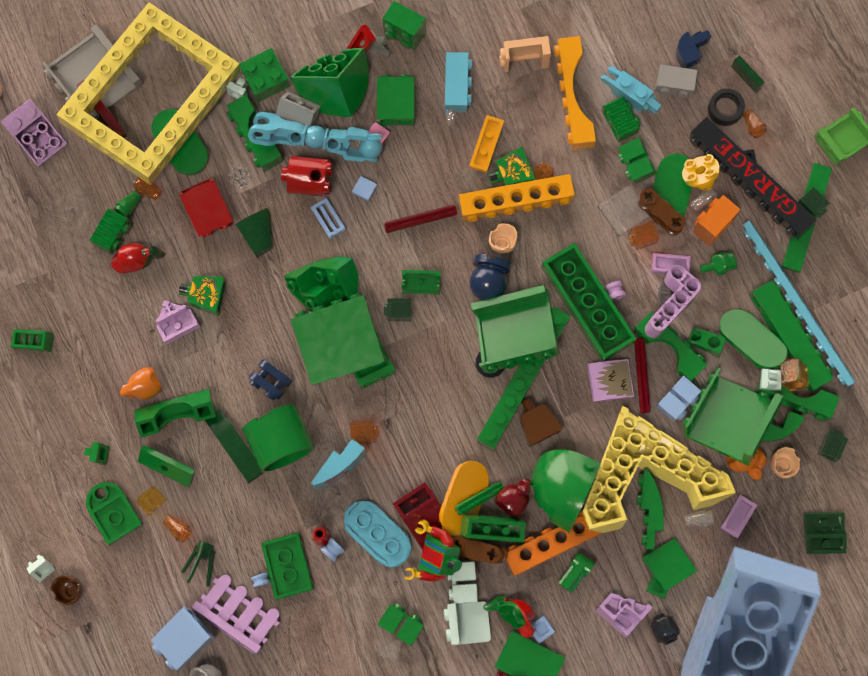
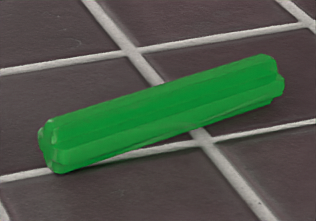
M501 482L491 485L457 504L455 511L458 515H463L495 497L504 486Z

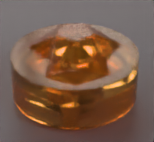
M540 163L534 170V176L537 180L550 178L554 175L553 168L547 163Z

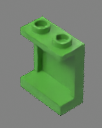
M853 108L848 114L828 127L818 130L814 138L833 164L838 166L868 146V125L864 121L862 113Z

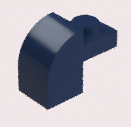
M708 30L705 32L699 31L692 35V38L689 32L682 35L676 48V59L681 68H691L700 63L702 56L698 48L709 43L711 35Z

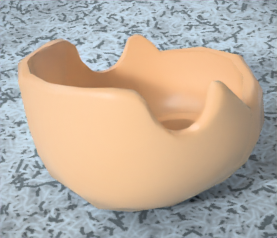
M498 224L497 228L490 232L489 245L492 250L500 254L509 253L517 245L518 232L510 224Z
M780 448L771 457V468L782 479L791 478L800 470V458L796 456L793 448Z

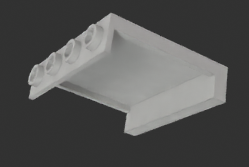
M97 24L90 28L93 32L52 63L49 65L45 62L42 63L46 68L44 73L50 80L53 78L57 82L54 85L60 93L64 92L67 95L66 101L78 89L77 84L89 76L113 46ZM127 65V70H124L118 77L117 83L112 85L105 93L104 99H100L108 110L143 86L139 77L129 65ZM95 110L89 113L95 119L99 117Z

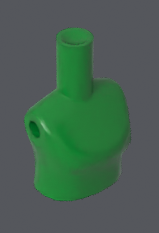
M732 251L717 253L711 256V263L700 266L701 273H706L714 270L717 275L721 276L731 270H736L737 262Z

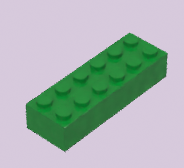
M575 243L542 262L541 269L601 362L610 359L635 343L636 337Z

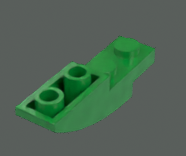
M644 469L642 474L638 475V486H641V492L637 494L636 505L639 506V511H647V514L643 515V526H646L645 534L642 533L641 545L644 546V551H653L655 532L664 531L663 507L656 483L649 470Z

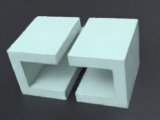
M464 562L458 572L448 575V580H452V588H449V600H453L454 604L478 602L476 584L456 585V582L476 581L475 562Z

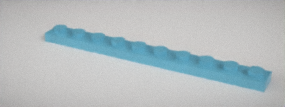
M751 221L743 225L745 227L743 231L748 240L752 239L756 245L753 248L759 256L763 255L765 258L764 265L768 271L771 272L773 270L776 275L774 278L775 282L780 288L783 286L787 293L784 294L790 304H795L797 307L795 310L800 320L804 318L808 324L805 326L811 336L815 335L818 342H816V345L821 352L825 351L829 356L826 360L832 369L836 367L840 373L837 375L843 385L847 384V386L856 383Z

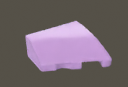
M611 593L597 608L596 612L626 638L652 609V606L649 604L645 606L636 603L633 599H623L620 595Z

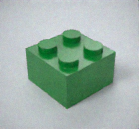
M396 1L392 2L382 18L385 36L391 40L399 41L407 49L416 50L426 34V18Z
M272 48L239 63L241 73L247 81L257 103L290 87L289 79Z

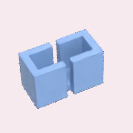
M683 376L658 403L656 408L672 422L676 419L681 420L687 414L685 409L689 404L693 407L694 403L700 399L697 395L701 390Z

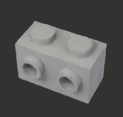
M660 64L655 92L664 96L672 94L678 95L680 98H692L695 91L697 70Z
M287 91L279 100L276 114L284 120L299 122L304 126L307 124L309 128L316 125L321 106Z

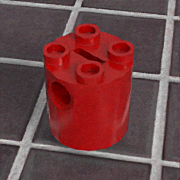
M290 156L288 167L282 166L281 181L287 182V193L326 197V194H331L329 176L333 175V165L329 162V159ZM321 174L320 180L314 181V176Z

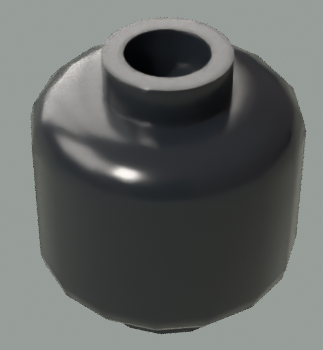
M664 613L654 617L655 621L650 627L657 642L664 645L675 642L680 634V629L674 617L671 615L665 616Z

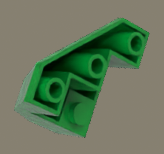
M338 256L318 260L284 275L286 286L290 293L310 312H313L314 307L324 305V308L332 306L331 302L342 299L343 302L350 300L349 296L358 293L359 274L353 258Z

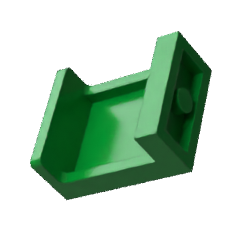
M382 75L377 77V123L380 126L415 125L414 77L409 75H400L399 77Z
M377 331L376 335L382 354H385L387 362L353 373L361 390L396 374L394 366L390 362L378 337Z

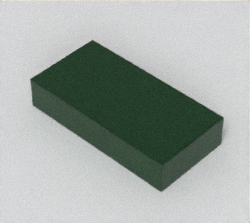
M740 55L734 59L731 67L757 93L765 82Z

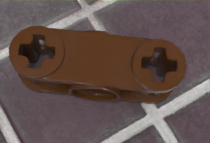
M647 188L641 192L638 199L639 207L654 222L666 230L668 234L673 236L680 234L685 226L683 216L654 190ZM675 223H678V224H679L678 226H675V227L672 226V224H675Z
M466 537L452 538L454 544L460 549L459 556L494 564H501L507 560L508 552L503 546Z

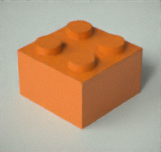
M724 195L720 199L716 197L710 203L706 212L703 211L697 217V221L693 224L695 226L693 233L710 247L735 220L741 209Z

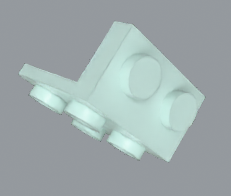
M487 603L447 604L448 609H444L445 621H449L450 629H446L447 642L451 641V645L490 641L488 611L483 608Z

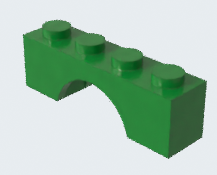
M246 94L227 104L228 112L226 114L230 122L234 121L237 127H235L238 136L240 138L244 137L246 142L243 144L248 153L252 152L255 156L252 160L256 167H261L263 172H266L282 163V156L275 145L264 146L252 143L249 140L248 133L256 112Z
M651 311L635 327L633 332L640 338H643L646 344L663 342L672 347L677 356L675 372L681 378L685 376L692 382L706 368V360L700 354L696 355L691 350V345L685 340L682 341L672 327H667L657 338L647 336L645 326L654 315Z
M782 374L780 391L760 389V380L755 390L756 393L769 399H773L776 393L783 395L781 406L793 407L796 409V412L803 415L807 413L813 415L814 419L820 422L832 419L840 398L824 390H820L815 396L809 398L798 397L787 388L784 374Z
M207 389L135 409L134 415L139 435L143 438L160 433L166 424L175 419L192 418L200 422L216 417L211 392Z

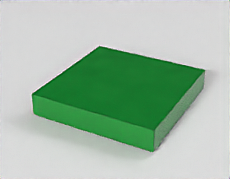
M675 538L642 558V561L663 592L668 591L697 572Z

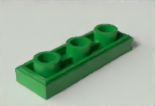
M145 445L142 446L138 457L139 463L187 487L192 484L195 470L157 452L153 448Z

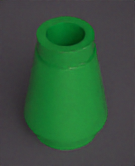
M133 191L118 201L114 210L125 217L130 216L142 198L136 191Z

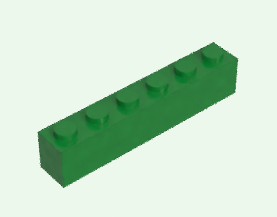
M770 281L752 291L749 296L771 332L784 342L787 348V358L810 394L833 380V373L823 363L820 351L818 349L815 350L813 347L812 339L802 329L800 319L792 313L790 303L782 297L780 287L774 284L773 281Z

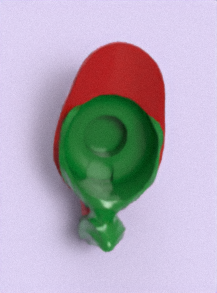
M501 595L483 606L486 611L497 610L501 618L511 624L514 629H518L522 636L531 637L534 635L535 631L531 622L535 614L527 602L521 599L510 600V598Z

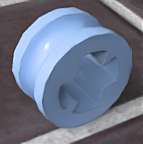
M268 573L251 577V581H254L253 588L270 583V580L267 579Z

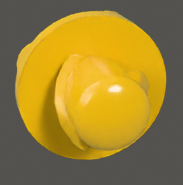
M708 154L687 160L682 171V177L687 185L698 187L699 190H708L714 185L715 180L719 176L720 166L718 161Z

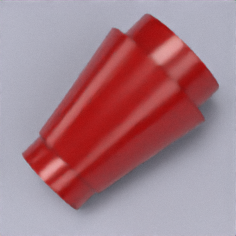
M324 526L316 527L312 531V541L319 546L326 545L331 538L329 529ZM322 531L323 536L321 538H318L316 536L317 532Z

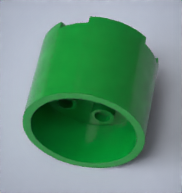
M293 404L269 411L270 413L260 417L259 420L258 418L252 419L242 428L261 473L271 472L304 458L315 449L297 407H294Z

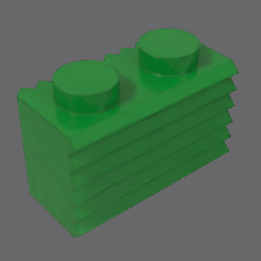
M620 97L603 105L601 111L618 143L638 134L639 127L641 126L640 121L631 113L632 107L628 100L626 101L624 97Z
M108 208L89 241L94 246L113 254L114 251L119 250L122 243L120 240L123 235H127L130 231L131 222L127 217Z

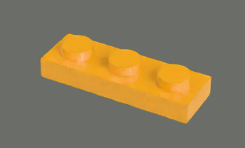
M486 115L469 168L487 173L504 120Z

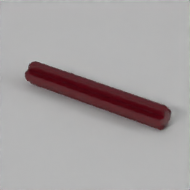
M450 205L385 222L384 228L386 233H391L457 215V208L455 205Z
M637 338L634 343L639 407L641 414H648L651 412L645 340Z

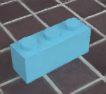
M446 52L445 112H467V105L471 106V94H468V88H471L472 77H468V70L472 71V59H468V53Z

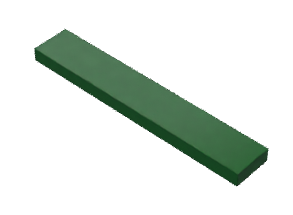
M814 163L801 205L817 219L832 168ZM815 224L799 240L795 237H790L782 268L797 273L801 272Z

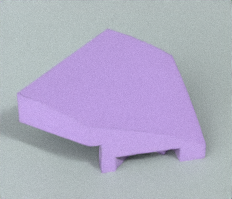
M164 300L159 318L156 319V323L158 324L157 329L166 345L200 328L193 312L186 305L181 306Z

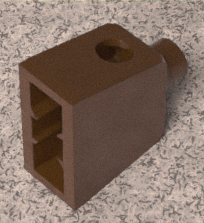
M532 398L521 403L526 412L521 414L519 419L529 448L562 432V426L545 404L536 407Z

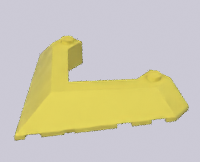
M622 406L583 509V515L590 531L606 533L622 529L627 518L620 501L637 467L649 470L650 474L686 492L693 510L710 507L734 495L736 491L727 473L718 471L711 466L710 462L699 455L697 457L688 451L687 447L663 431L657 430L640 416L636 417L629 412L628 408Z

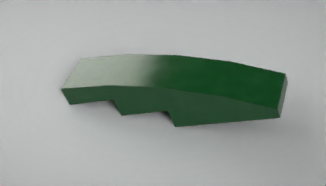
M221 409L216 411V417L205 420L248 483H251L263 474L253 454Z

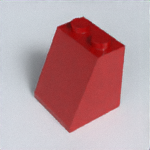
M213 177L179 192V197L198 237L203 236L205 238L214 233L213 230L219 227L223 230L231 226L230 222H233V219Z

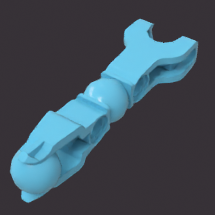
M258 112L255 115L254 125L248 133L249 140L255 144L264 146L275 144L302 145V147L306 144L311 149L323 147L322 150L325 151L326 149L329 152L343 155V158L349 161L363 162L368 160L374 163L378 162L379 159L377 157L383 149L382 142L380 141L382 135L369 133L368 130L356 127H349L348 130H329V128H326V131L319 126L308 128L307 124L304 126L299 122L284 120L277 114ZM259 119H265L267 124L260 123ZM254 132L263 133V136L257 137L254 135ZM350 140H360L359 150L349 147Z

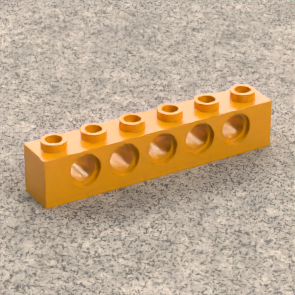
M566 174L459 194V204L463 221L475 222L478 218L482 217L491 219L499 214L512 215L516 213L515 211L520 210L529 212L537 207L545 209L558 203L560 205H567L574 200L575 194L571 176ZM554 189L557 190L559 194L553 196L549 193V191ZM538 193L540 198L533 199L530 195ZM514 196H518L522 200L516 203L512 200V198ZM495 200H501L503 204L501 206H496L493 202ZM477 203H482L485 207L483 209H477L475 205Z

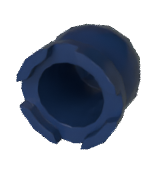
M487 254L475 255L473 265L477 268L470 277V289L473 295L481 301L502 296L507 287L505 274L510 272L511 262L501 257H496V260L488 259Z

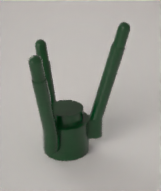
M199 541L198 546L195 545L192 554L181 570L184 573L194 557H197L189 573L187 583L191 582L200 559L207 560L209 557L206 586H210L213 558L216 553L212 551L214 547L212 544Z

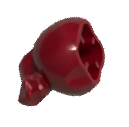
M520 479L516 484L505 486L495 497L496 505L512 518L521 515L529 504L528 494L531 492V480Z

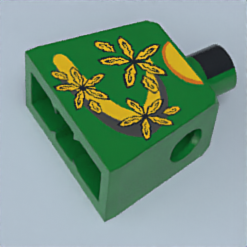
M522 147L497 160L495 165L497 171L488 174L491 185L502 182L503 186L535 180Z
M194 276L191 285L181 283L179 295L188 296L187 302L190 306L219 316L226 280L224 277Z

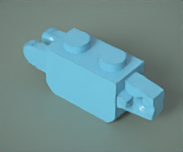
M610 66L607 71L616 78V81L606 75L600 78L604 84L611 88L613 95L618 98L624 97L626 101L630 102L631 107L638 112L642 110L647 111L648 109L657 114L662 106L655 100L654 91L624 70L620 72L615 67Z

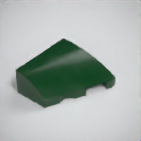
M268 208L236 223L238 230L256 258L273 249L270 212Z

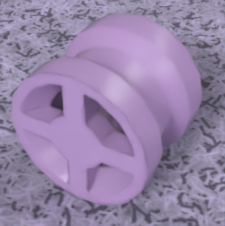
M615 281L604 286L605 291L613 302L626 296V292L622 290L621 281Z

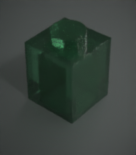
M814 187L798 201L812 216L819 219L827 212L826 207L830 204Z
M387 298V304H384V316H387L388 321H411V299Z
M830 430L826 433L817 454L837 462L841 458L848 438L844 437V434L840 431Z

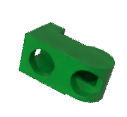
M692 328L687 342L691 347L720 358L726 338L705 330Z

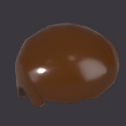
M60 575L52 581L50 590L55 595L54 599L63 605H73L81 598L82 584L73 575Z

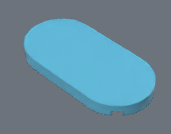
M358 501L347 508L344 515L346 531L380 564L386 567H397L409 558L411 553L409 537L374 503Z

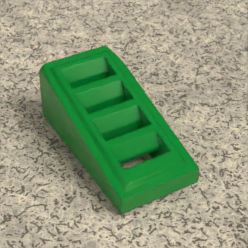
M13 329L10 348L51 352L54 334L48 331ZM23 334L22 344H19L20 336Z

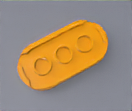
M465 461L457 466L452 476L439 513V521L443 526L442 529L448 531L451 536H463L460 533L462 515L457 514L455 506L488 488V472L480 462ZM481 504L464 514L478 515Z

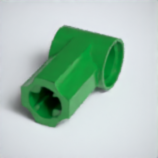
M579 552L571 562L570 568L559 581V584L572 593L596 563L582 552Z

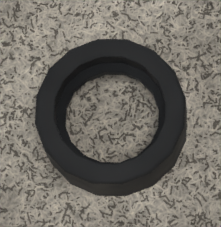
M729 88L715 92L708 105V114L711 120L721 126H731L737 123L744 113V99L736 90ZM721 98L731 99L737 105V112L732 117L721 116L716 111V102Z

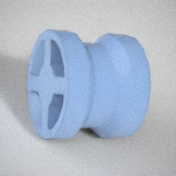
M332 538L328 540L326 546L320 549L334 563L337 560V556L345 552Z

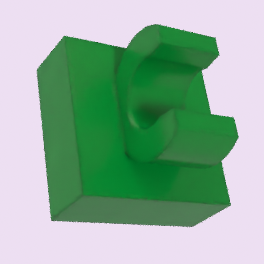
M93 442L92 448L85 447L84 455L89 456L90 462L106 465L110 446Z

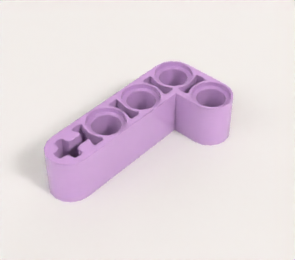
M680 265L671 267L664 278L665 284L674 294L646 324L645 333L651 338L659 337L701 289L700 282Z

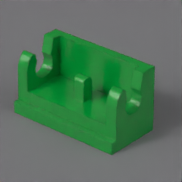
M402 270V293L440 295V271Z

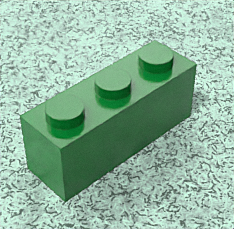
M463 514L460 533L466 538L524 542L526 522L519 518Z

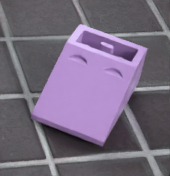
M31 99L0 121L37 166L41 165L67 144Z

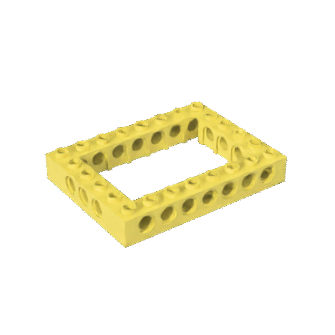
M149 2L56 115L62 125L151 185L227 90L226 87L229 82H233L240 74V65L237 61ZM157 31L162 41H167L173 45L178 52L182 51L193 62L196 61L204 66L209 73L144 153L90 116L89 113L94 111L93 108L100 99H104L105 93L112 85L117 83L118 77L124 70H127V65L135 57L139 56L141 49L146 43L149 44L150 38Z

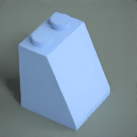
M183 607L151 641L154 644L152 648L157 654H163L167 659L165 663L171 670L176 669L180 671L216 637L190 608Z

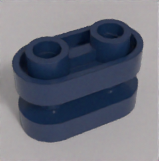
M262 359L258 364L262 370L259 374L253 371L248 377L251 380L249 383L256 389L260 387L266 391L265 395L274 401L275 398L279 400L283 395L280 388L283 385L289 388L293 381ZM267 374L277 380L274 385L264 379Z

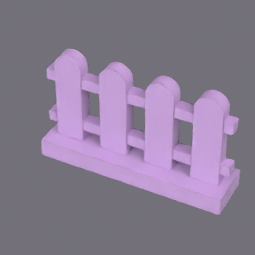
M222 575L219 580L215 578L212 581L215 585L208 595L205 596L203 594L200 597L203 600L200 604L196 601L192 606L193 612L257 656L261 651V646L259 645L261 642L263 644L267 642L265 636L273 625L277 628L280 624L277 621L279 618L278 610L270 609L265 613L261 610L263 607V600L261 598L255 597L251 602L245 599L247 589L244 586H239L234 591L229 587L231 585V578L228 575ZM227 592L231 596L224 606L221 607L217 602ZM242 603L247 608L238 619L233 613ZM213 608L219 612L217 615L211 612ZM258 614L263 619L254 630L249 625ZM229 619L235 623L233 626L227 623ZM245 631L251 634L249 638L243 634Z

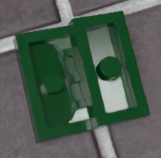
M804 512L806 554H846L847 534L845 533L844 512Z

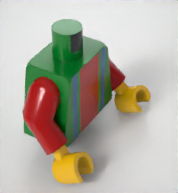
M426 520L418 522V524L424 527V530L421 528L415 529L418 534L429 532L426 535L418 567L421 571L417 572L413 567L407 568L405 570H410L412 577L405 576L404 578L406 580L419 578V580L437 582L445 579L446 575H453L455 572H458L462 567V562L458 560L460 549L454 544L450 533L435 526L430 527Z

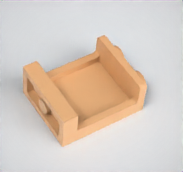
M548 36L504 41L503 48L500 49V66L504 67L505 72H509V62L540 58L541 69L549 68L551 52Z

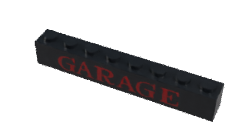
M706 117L691 131L689 137L691 144L696 148L699 147L703 151L704 156L712 155L718 161L720 171L727 173L736 186H741L747 197L758 202L759 208L764 212L767 211L776 224H781L790 237H795L799 240L815 224L817 219L710 119Z

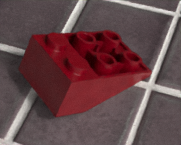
M424 482L393 503V507L423 550L426 535L429 532L418 534L415 531L416 528L424 530L423 525L418 524V522L426 520L430 527L435 526L440 529L443 527L439 521L441 505L427 483Z

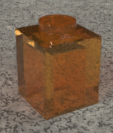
M653 221L630 230L628 240L630 245L635 247L636 251L658 243L659 236Z
M790 359L787 362L780 363L781 383L790 392L809 387L807 366L800 359Z
M373 421L350 423L351 439L358 444L375 443V438L379 437L378 426H374Z

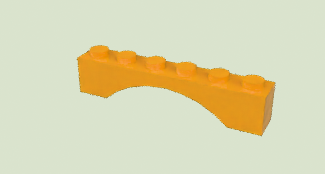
M580 36L559 38L557 45L554 46L555 57H559L557 72L561 74L562 80H559L560 91H564L562 107L567 112V115H564L565 126H569L570 132L567 133L568 144H571L572 150L592 148L596 142L594 125L580 110L573 92V75L583 54Z

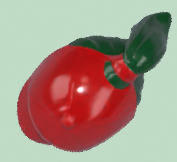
M131 243L119 249L118 253L111 260V266L118 273L136 272L147 267L153 257L161 259L166 254L158 247L147 248L139 243Z

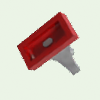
M367 24L360 26L347 49L364 48L366 54L368 51H376L385 57H388L390 51L383 46L387 43V38L385 36L376 37Z

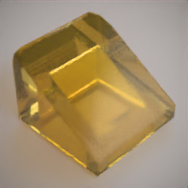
M152 486L139 495L136 502L147 515H150L166 499L155 486Z

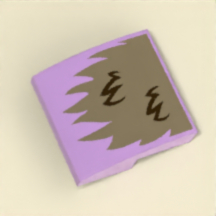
M628 359L587 364L593 402L634 397Z

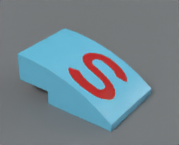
M351 439L341 455L333 451L311 482L312 486L319 490L343 478L367 454L365 448Z

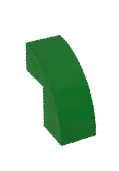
M789 411L785 415L781 428L771 424L761 443H773L788 437L801 425L804 417Z

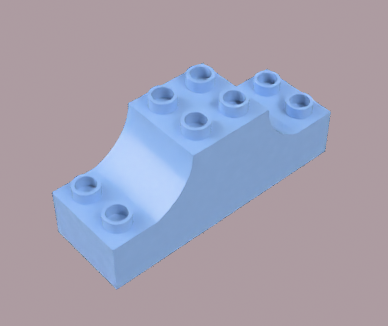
M734 547L715 596L713 598L706 597L682 663L681 676H789L821 596L817 572Z

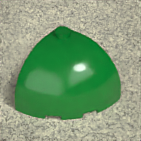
M364 48L346 49L341 51L342 54L332 57L331 54L316 59L317 63L310 67L305 65L291 76L292 83L299 96L320 105V113L330 116L351 117L361 105L367 91L369 79L368 61Z
M552 450L544 453L536 461L531 475V486H533L534 498L539 508H543L549 515L548 518L567 532H570L601 465L598 461L570 450Z

